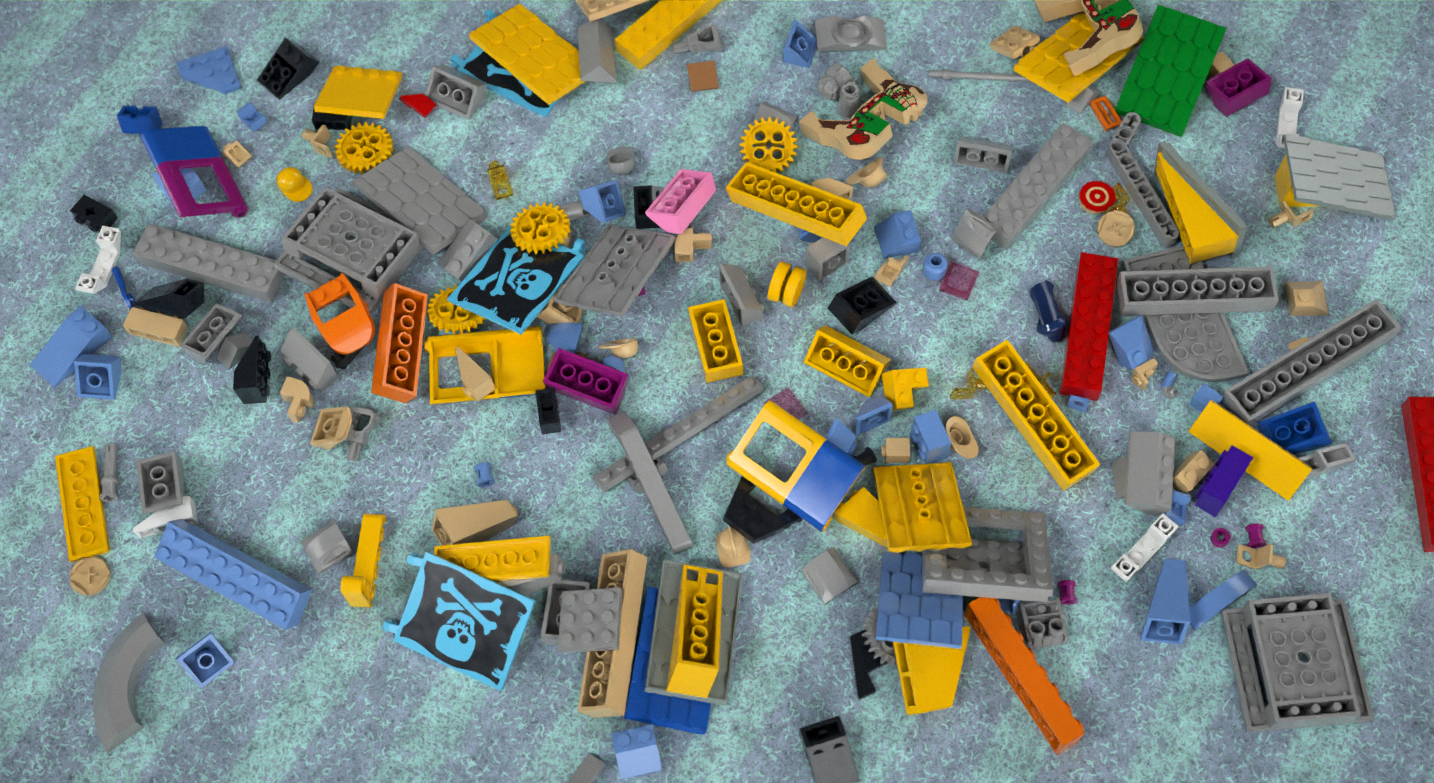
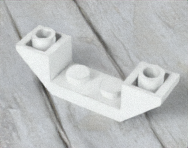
M1289 87L1284 89L1278 114L1276 145L1280 149H1285L1283 139L1285 134L1300 135L1296 134L1298 112L1303 103L1304 90Z
M102 226L96 239L97 244L101 248L91 273L81 274L75 288L77 291L95 294L106 288L112 274V268L115 267L120 256V229Z
M1162 513L1149 527L1144 536L1126 554H1123L1110 569L1127 582L1156 554L1179 526Z

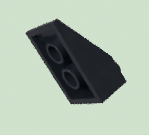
M869 277L837 293L827 309L851 334H854L865 328L897 302L873 277Z

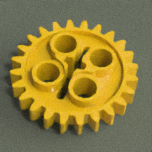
M761 117V123L754 120L755 126L749 124L750 131L744 130L746 136H741V140L744 143H740L739 147L744 149L740 151V154L745 155L742 160H748V163L775 173L778 169L782 173L783 166L787 169L789 168L787 162H794L791 156L797 155L793 151L798 149V146L793 144L797 142V138H792L795 132H789L790 125L784 127L785 121L779 124L778 118L774 122L771 121V117L766 122ZM761 133L765 138L762 141H758L755 136ZM780 134L783 139L777 142L773 139V136ZM767 143H770L772 146L770 150H767ZM757 151H761L764 153V157L758 159L754 154ZM774 152H780L782 154V157L780 159H774L772 154Z
M359 122L356 128L354 125H351L352 129H345L346 134L340 133L341 139L336 140L338 145H335V154L338 162L341 163L342 168L346 167L348 172L353 170L354 174L360 171L361 175H363L365 171H369L383 161L388 160L392 156L391 152L394 151L392 146L394 144L390 133H387L386 129H382L381 125L376 127L374 122L370 126H368L367 122H365L364 126H361Z
M537 202L535 207L529 205L528 210L522 208L523 213L517 212L518 218H512L514 222L510 224L512 240L517 247H521L522 251L527 249L528 253L534 250L535 254H537L541 250L544 254L545 249L551 252V247L559 248L558 243L564 244L563 238H568L567 233L570 232L568 215L565 214L564 209L560 210L558 205L553 207V203L546 206L544 202L542 206H539Z
M455 284L453 289H450L448 286L446 291L440 289V295L435 293L434 298H430L427 311L430 322H433L434 327L438 326L439 331L445 328V333L452 330L453 334H455L459 330L463 334L465 329L470 332L471 327L477 329V324L482 325V319L486 320V318L448 302L447 298L457 288Z

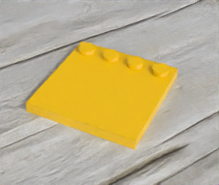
M342 65L334 66L314 104L315 112L384 119L402 81V72L344 67Z

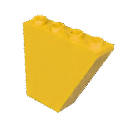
M970 626L962 627L961 649L893 642L907 715L952 707L968 643Z

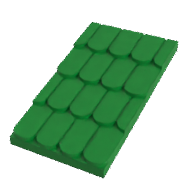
M1158 4L1116 105V113L1124 117L1130 112L1137 113L1141 117L1140 123L1182 137L1227 28Z

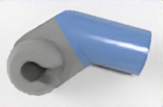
M1167 372L1161 383V389L1169 399H1174L1179 394L1176 387L1172 385L1176 377L1173 372Z

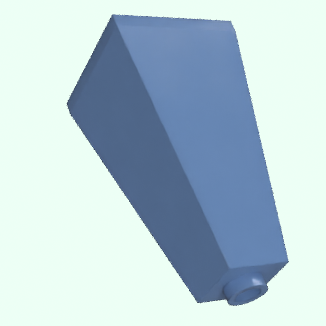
M1165 559L1140 640L1182 644L1191 622L1186 561Z

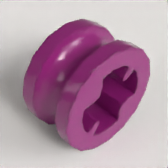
M1217 528L1211 534L1210 540L1216 547H1225L1230 541V533L1224 528ZM1218 534L1225 537L1223 542H1221V539L1219 541L1216 539Z

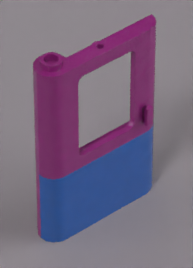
M192 126L149 129L140 135L179 217L215 215L230 212L233 217L241 218L247 214L249 208L208 127ZM212 167L229 201L196 203L180 169Z

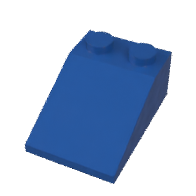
M1315 401L1258 422L1259 429L1263 435L1291 454L1313 451L1332 444Z

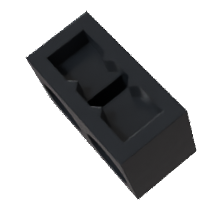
M555 389L535 390L542 435L561 432Z

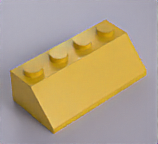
M824 325L817 330L803 363L865 396L871 397L882 379V373L886 372L891 359Z

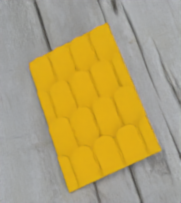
M520 3L490 20L489 23H485L469 33L470 39L548 105L586 82L580 79L578 49L557 35L552 28L540 21L538 16Z
M1081 11L1072 17L1068 23L1056 30L1052 36L1034 47L1033 51L1021 58L1015 64L1013 71L1069 103L1141 44L1144 37L1141 36L1130 47L1112 53L1100 64L1074 76L1067 64L1064 53L1079 49L1095 31L1091 27L1085 12Z
M952 462L873 467L889 552L900 553L908 550L923 551L926 549L943 550L946 548L960 549L972 546Z

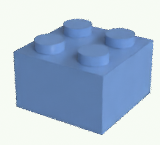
M936 409L915 416L909 435L912 443L917 444L919 459L921 461L924 460L925 464L948 458L951 441Z

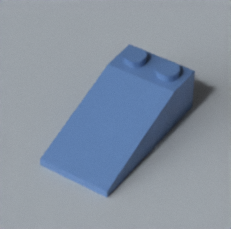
M80 305L63 321L30 366L55 388L75 370L74 361L83 354L92 355L112 336L98 320Z

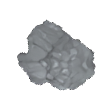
M834 63L827 70V75H822L819 80L818 92L826 100H838L842 85L852 82V75L844 66Z

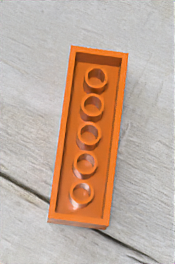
M397 283L384 290L371 393L402 403H407L417 396L428 294Z

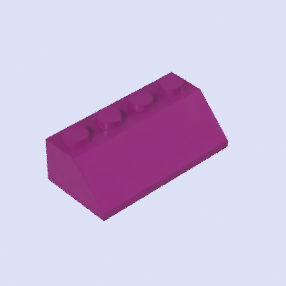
M558 348L543 383L547 389L554 388L555 392L615 415L624 398L629 375Z

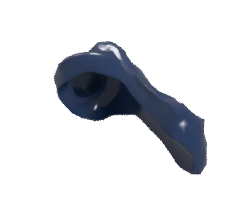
M1046 280L1030 289V297L1034 301L1039 314L1037 332L1048 337L1051 342H1059L1063 339L1067 319L1060 313L1053 297L1054 285Z

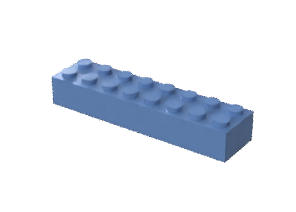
M183 519L167 523L154 558L285 630L299 624L312 589Z

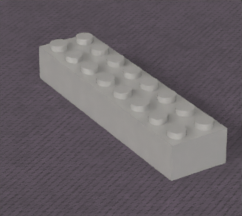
M1062 123L983 216L997 228L991 241L1008 251L1091 151L1093 141L1067 124Z
M148 223L132 253L139 264L272 303L286 275L274 268L273 263L276 260Z
M1273 267L1120 271L1116 281L1121 316L1273 311L1279 301Z

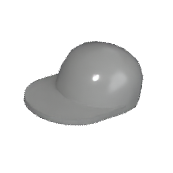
M618 147L610 150L607 153V164L610 171L617 175L629 173L635 164L634 149L631 147Z

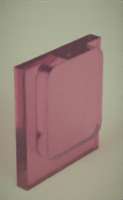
M951 262L939 291L968 301L979 271Z
M789 387L763 402L765 405L771 400L798 420L808 414Z

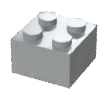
M823 237L816 242H811L806 248L805 266L820 281L848 263L850 244L844 246Z

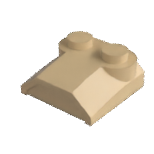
M346 406L321 409L310 444L314 447H322L329 450L346 439L352 424L350 408Z

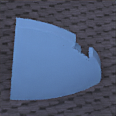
M555 323L546 325L545 338L547 344L550 345L551 343L554 347V353L557 352L558 348L577 354L583 324Z

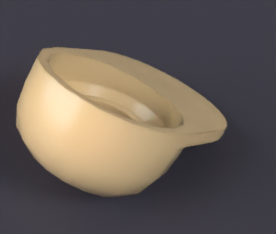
M634 338L621 339L600 344L598 347L601 349L610 348L611 352L619 358H629L637 353L638 341Z

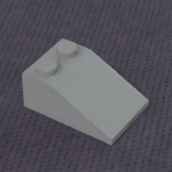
M175 451L136 461L143 514L183 504V463Z

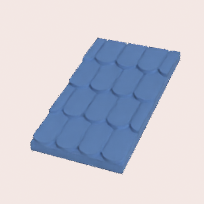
M883 552L876 640L961 649L963 595L922 592V555L916 553Z

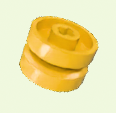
M780 261L771 279L767 299L776 303L782 299L783 305L794 308L802 292L807 270L798 266L792 270L791 264Z

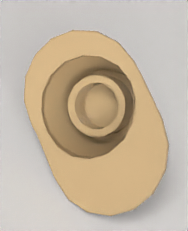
M877 158L867 166L854 172L847 178L846 184L853 185L859 182L865 187L879 185L887 178V174L881 165L883 159Z
M957 416L949 418L946 422L945 430L951 441L950 449L967 459L976 457L979 448L967 422Z
M731 526L717 534L716 547L722 566L729 568L749 563L751 559L748 540Z

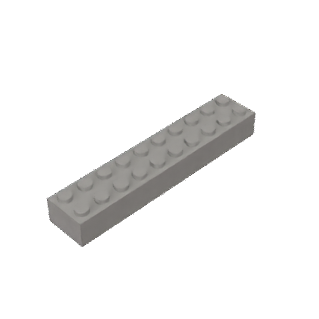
M1375 299L1225 390L1222 394L1223 399L1221 403L1229 412L1251 426L1395 338L1402 327L1382 304Z

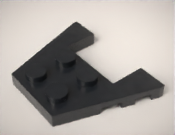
M743 476L738 483L723 518L725 523L753 544L774 535L780 529H786L791 527V524L797 521L799 523L803 520L788 508L781 516L776 515L749 494L756 485Z
M866 630L850 636L859 700L876 693L867 673L887 665V661L883 664L880 663L881 657L874 659V651H868L871 646L864 644L868 638L862 636Z

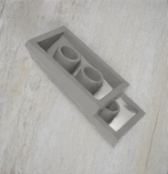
M601 18L591 22L587 21L578 27L581 81L616 83L612 29Z

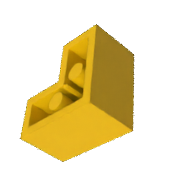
M926 367L891 370L882 373L884 396L892 403V411L913 408L912 390L929 387Z

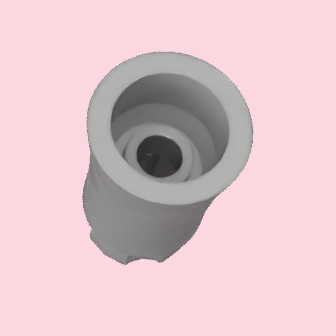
M847 82L845 85H842L836 110L842 118L846 116L852 118L860 108L859 87L853 82Z

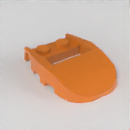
M341 273L337 278L310 293L306 292L304 294L313 322L327 344L336 353L342 355L351 354L371 342L375 335V324L369 313V306L344 273ZM350 294L356 306L323 324L317 312Z

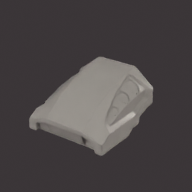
M766 101L761 103L754 118L758 123H761V117L764 118L765 122L768 121L769 117H771L772 122L778 118L779 124L785 121L784 127L791 126L789 132H791L794 123L797 121L795 115L767 104ZM757 134L758 137L765 138L763 134ZM776 134L773 136V139L779 142L783 137L780 134Z
M967 208L951 239L976 256L980 261L997 228L983 216Z
M334 518L330 523L301 541L318 574L339 564L344 558L353 553Z
M835 547L824 551L809 561L801 571L824 605L858 583L836 552Z
M1059 597L1048 602L1019 603L1028 647L1038 649L1058 646L1068 641L1069 635L1065 615Z

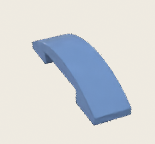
M1245 570L1238 572L1189 608L1190 625L1194 630H1197L1211 620L1213 616L1255 588L1257 584Z

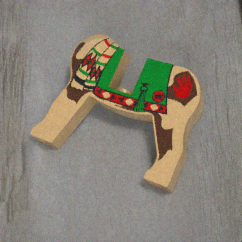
M1034 0L1044 22L1084 11L1091 27L1095 30L1079 49L1064 53L1067 64L1074 76L1100 64L1112 53L1130 47L1140 39L1143 33L1140 17L1128 0Z
M873 58L860 70L864 83L875 95L866 101L850 120H822L817 118L814 112H809L799 121L802 134L820 145L838 149L848 158L861 160L873 156L893 136L890 123L885 120V115L904 125L909 124L910 120L915 122L919 116H922L923 109L928 102L925 91L920 87L895 81L887 71L878 66Z

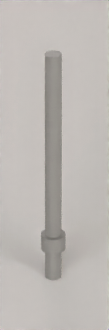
M943 69V71L929 70L928 77L942 78V80L957 78L1032 82L1019 74L950 71V69Z

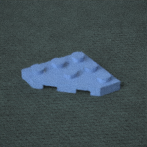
M227 46L177 62L183 80L195 82L197 85L217 90L222 94L242 89Z

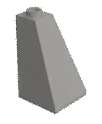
M550 554L549 577L495 582L526 596L561 581L562 573L565 572V562L558 554Z

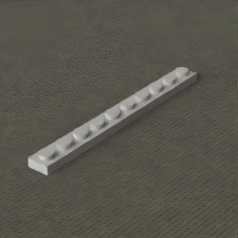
M750 376L645 443L652 460L654 461L762 392L764 390L762 384L755 377ZM625 456L592 478L604 493L635 472L627 456Z

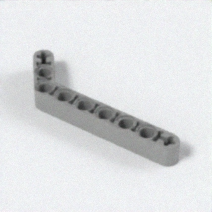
M1130 112L1126 114L1113 136L1106 155L1159 243L1163 247L1170 248L1175 245L1179 236V230L1128 149L1141 122V117L1137 113Z
M625 411L606 418L612 433L625 451L673 554L676 555L693 547L690 537L636 425Z

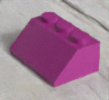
M1247 58L1205 81V85L1214 106L1227 117L1269 94L1272 78Z

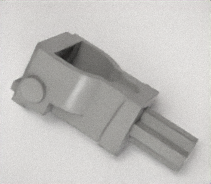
M714 24L701 28L697 33L687 34V41L673 44L675 54L690 50L693 55L711 50L712 52H717L724 48L720 32L718 33L717 27ZM711 36L714 37V41L705 42V41L711 40Z
M354 407L351 408L352 424L346 439L350 443L346 459L358 462L361 447L367 446L369 433L377 425L379 416L373 410ZM362 415L370 417V421L363 428V431H358L360 420L357 417Z

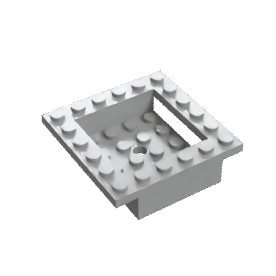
M324 187L282 236L284 252L273 265L275 269L314 289L337 278L303 261L309 255L360 281L363 291L358 288L356 289L368 304V310L371 314L383 299L384 290L399 279L424 246L419 243L418 233L396 223L383 210L339 188L333 191ZM348 236H355V237H356V238L353 239V240H347V239H346V237H348ZM350 294L337 300L351 308L356 306Z
M963 507L968 526L1025 530L1023 543L971 538L972 546L966 548L926 549L922 551V592L1048 602V596L1053 595L1044 513Z
M1331 593L1249 600L1243 608L1224 609L1220 612L1246 733L1371 722L1374 720L1344 599L1333 600ZM1253 629L1269 705L1266 708L1264 707L1248 630ZM1298 653L1305 654L1308 657V662H1301L1298 659Z

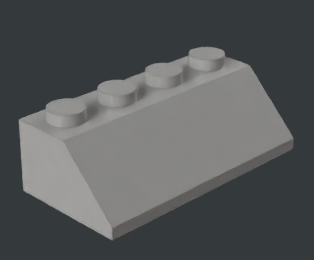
M1129 432L1124 505L1155 517L1171 511L1175 438L1161 432Z

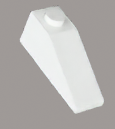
M183 496L182 505L154 512L134 527L133 532L140 539L163 533L169 521L183 519L192 525L198 524L195 502L190 496Z

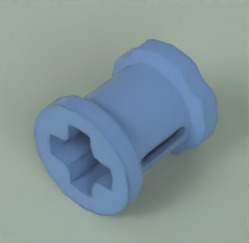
M489 462L478 463L474 466L475 472L478 475V487H487L495 483L491 475L490 469L492 467Z

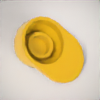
M286 167L278 173L276 178L277 186L288 199L294 202H301L310 197L313 190L312 184L298 169Z

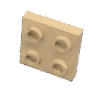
M1015 25L989 44L992 50L1009 58L1016 59L1017 57L1023 58L1033 51V46L1040 39L1039 35Z

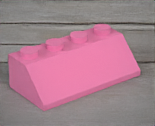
M680 169L646 210V215L664 231L682 234L716 192L712 173Z

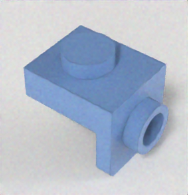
M251 102L236 112L243 124L251 131L259 130L267 122L266 118L255 109Z
M1173 490L1172 509L1164 514L1174 523L1183 525L1186 521V505L1191 500V496Z

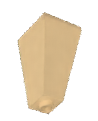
M509 500L440 508L435 510L432 531L441 546L484 542L515 525L518 512L515 506L510 504Z

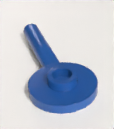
M114 267L112 268V273L120 288V293L130 310L131 307H134L135 300L131 293H127L119 268Z

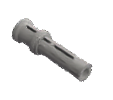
M113 443L110 444L111 448H109V444L105 445L104 477H102L100 482L102 485L100 500L104 502L118 500V494H116L117 486L119 485V480L116 477L118 445Z

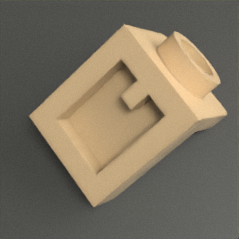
M237 140L233 144L229 142L223 148L222 156L224 158L227 157L238 169L252 157Z
M1154 358L1136 367L1131 375L1134 385L1139 386L1141 390L1146 389L1149 383L1147 378L1155 374L1158 363Z

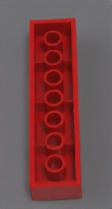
M1084 252L1080 254L1077 263L1064 354L1060 395H1074L1098 401L1102 391L1109 337L1108 332L1110 329L1119 258Z
M1408 397L1401 405L1423 550L1424 552H1434V397Z

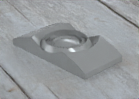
M835 15L815 20L817 51H877L887 49L884 20L866 15L846 19Z

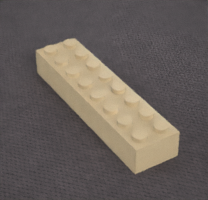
M632 549L602 554L597 589L620 587L623 590L619 650L587 651L577 712L593 718L625 715L647 564V556Z

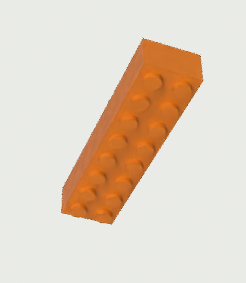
M987 597L975 599L968 604L964 615L1056 755L1077 744L1085 734L1082 723L1078 719L1075 720L1071 714L1072 709L1066 701L1063 702L1059 696L1060 692L1054 683H1050L1045 668L1042 665H1038L1032 649L1025 646L1022 634L1018 630L1015 631L1011 625V618L1007 613H1003L998 599Z

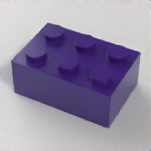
M1233 445L1228 451L1224 449L1195 495V498L1198 499L1195 506L1216 518L1253 457Z

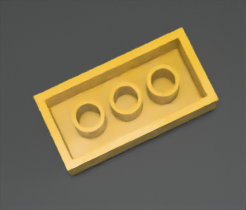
M725 299L688 307L689 320L706 383L743 375V363Z

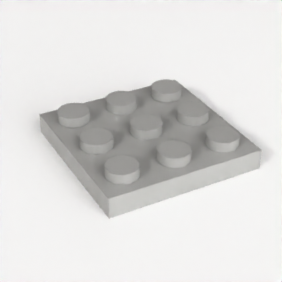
M618 587L562 591L557 651L560 653L619 650L623 590Z

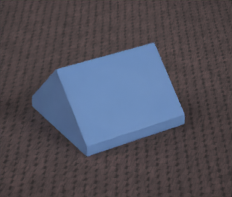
M793 20L785 42L783 62L809 68L817 47L816 37L797 20Z
M211 632L176 658L201 689L235 663Z

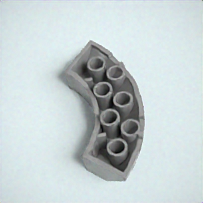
M144 612L133 620L113 642L97 675L93 697L94 721L100 741L107 753L143 728L137 715L134 692L136 691L139 673L143 665L158 648L165 644Z

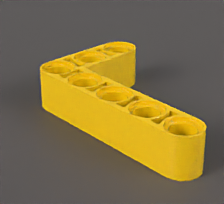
M364 513L353 576L344 575L341 580V593L351 607L372 608L373 606L371 600L372 598L374 599L376 588L374 581L378 575L379 565H377V562L380 561L382 547H380V543L383 542L385 530L383 524L386 523L385 514Z

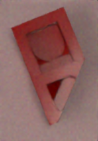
M424 94L404 95L399 98L402 103L410 109L413 108L423 118L437 106Z

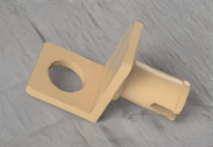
M322 125L318 132L307 128L305 129L306 132L303 131L302 138L310 141L317 153L329 158L333 157L330 149L325 145L331 137V133L325 125Z
M1283 200L1279 208L1282 212L1268 218V223L1270 225L1273 224L1271 226L1273 229L1285 222H1289L1294 228L1310 220L1314 210L1310 209L1296 217Z
M1240 544L1237 547L1236 563L1252 569H1260L1266 565L1283 569L1286 564V558L1273 554L1272 544H1268L1260 549ZM1243 551H1247L1250 554V562L1243 559Z

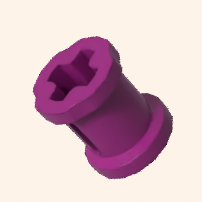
M1250 524L1245 527L1249 536L1248 547L1261 548L1267 545L1262 532L1264 529L1263 524Z
M1063 580L1057 583L1060 588V602L1062 605H1072L1078 602L1074 591L1075 581Z

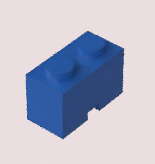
M123 105L117 114L123 133L142 134L149 129H160L163 124L157 106H143L142 109H138L137 106Z

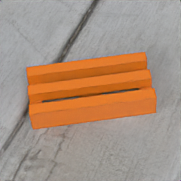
M1106 95L1090 101L1089 106L1106 132L1120 126L1122 121ZM1100 102H1103V103H1104V105L1106 106L1107 110L1109 111V113L1111 114L1112 118L1114 119V121H1115L1114 123L1112 122V120H1111L1110 117L1108 116V112L1106 111V109L1103 108V106H1102V104H1101Z

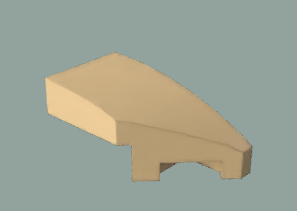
M903 256L902 259L889 257L887 262L877 271L874 279L891 287L908 262L909 256Z

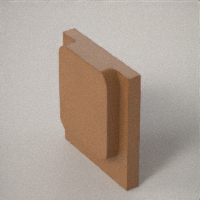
M715 61L687 64L691 92L719 89Z

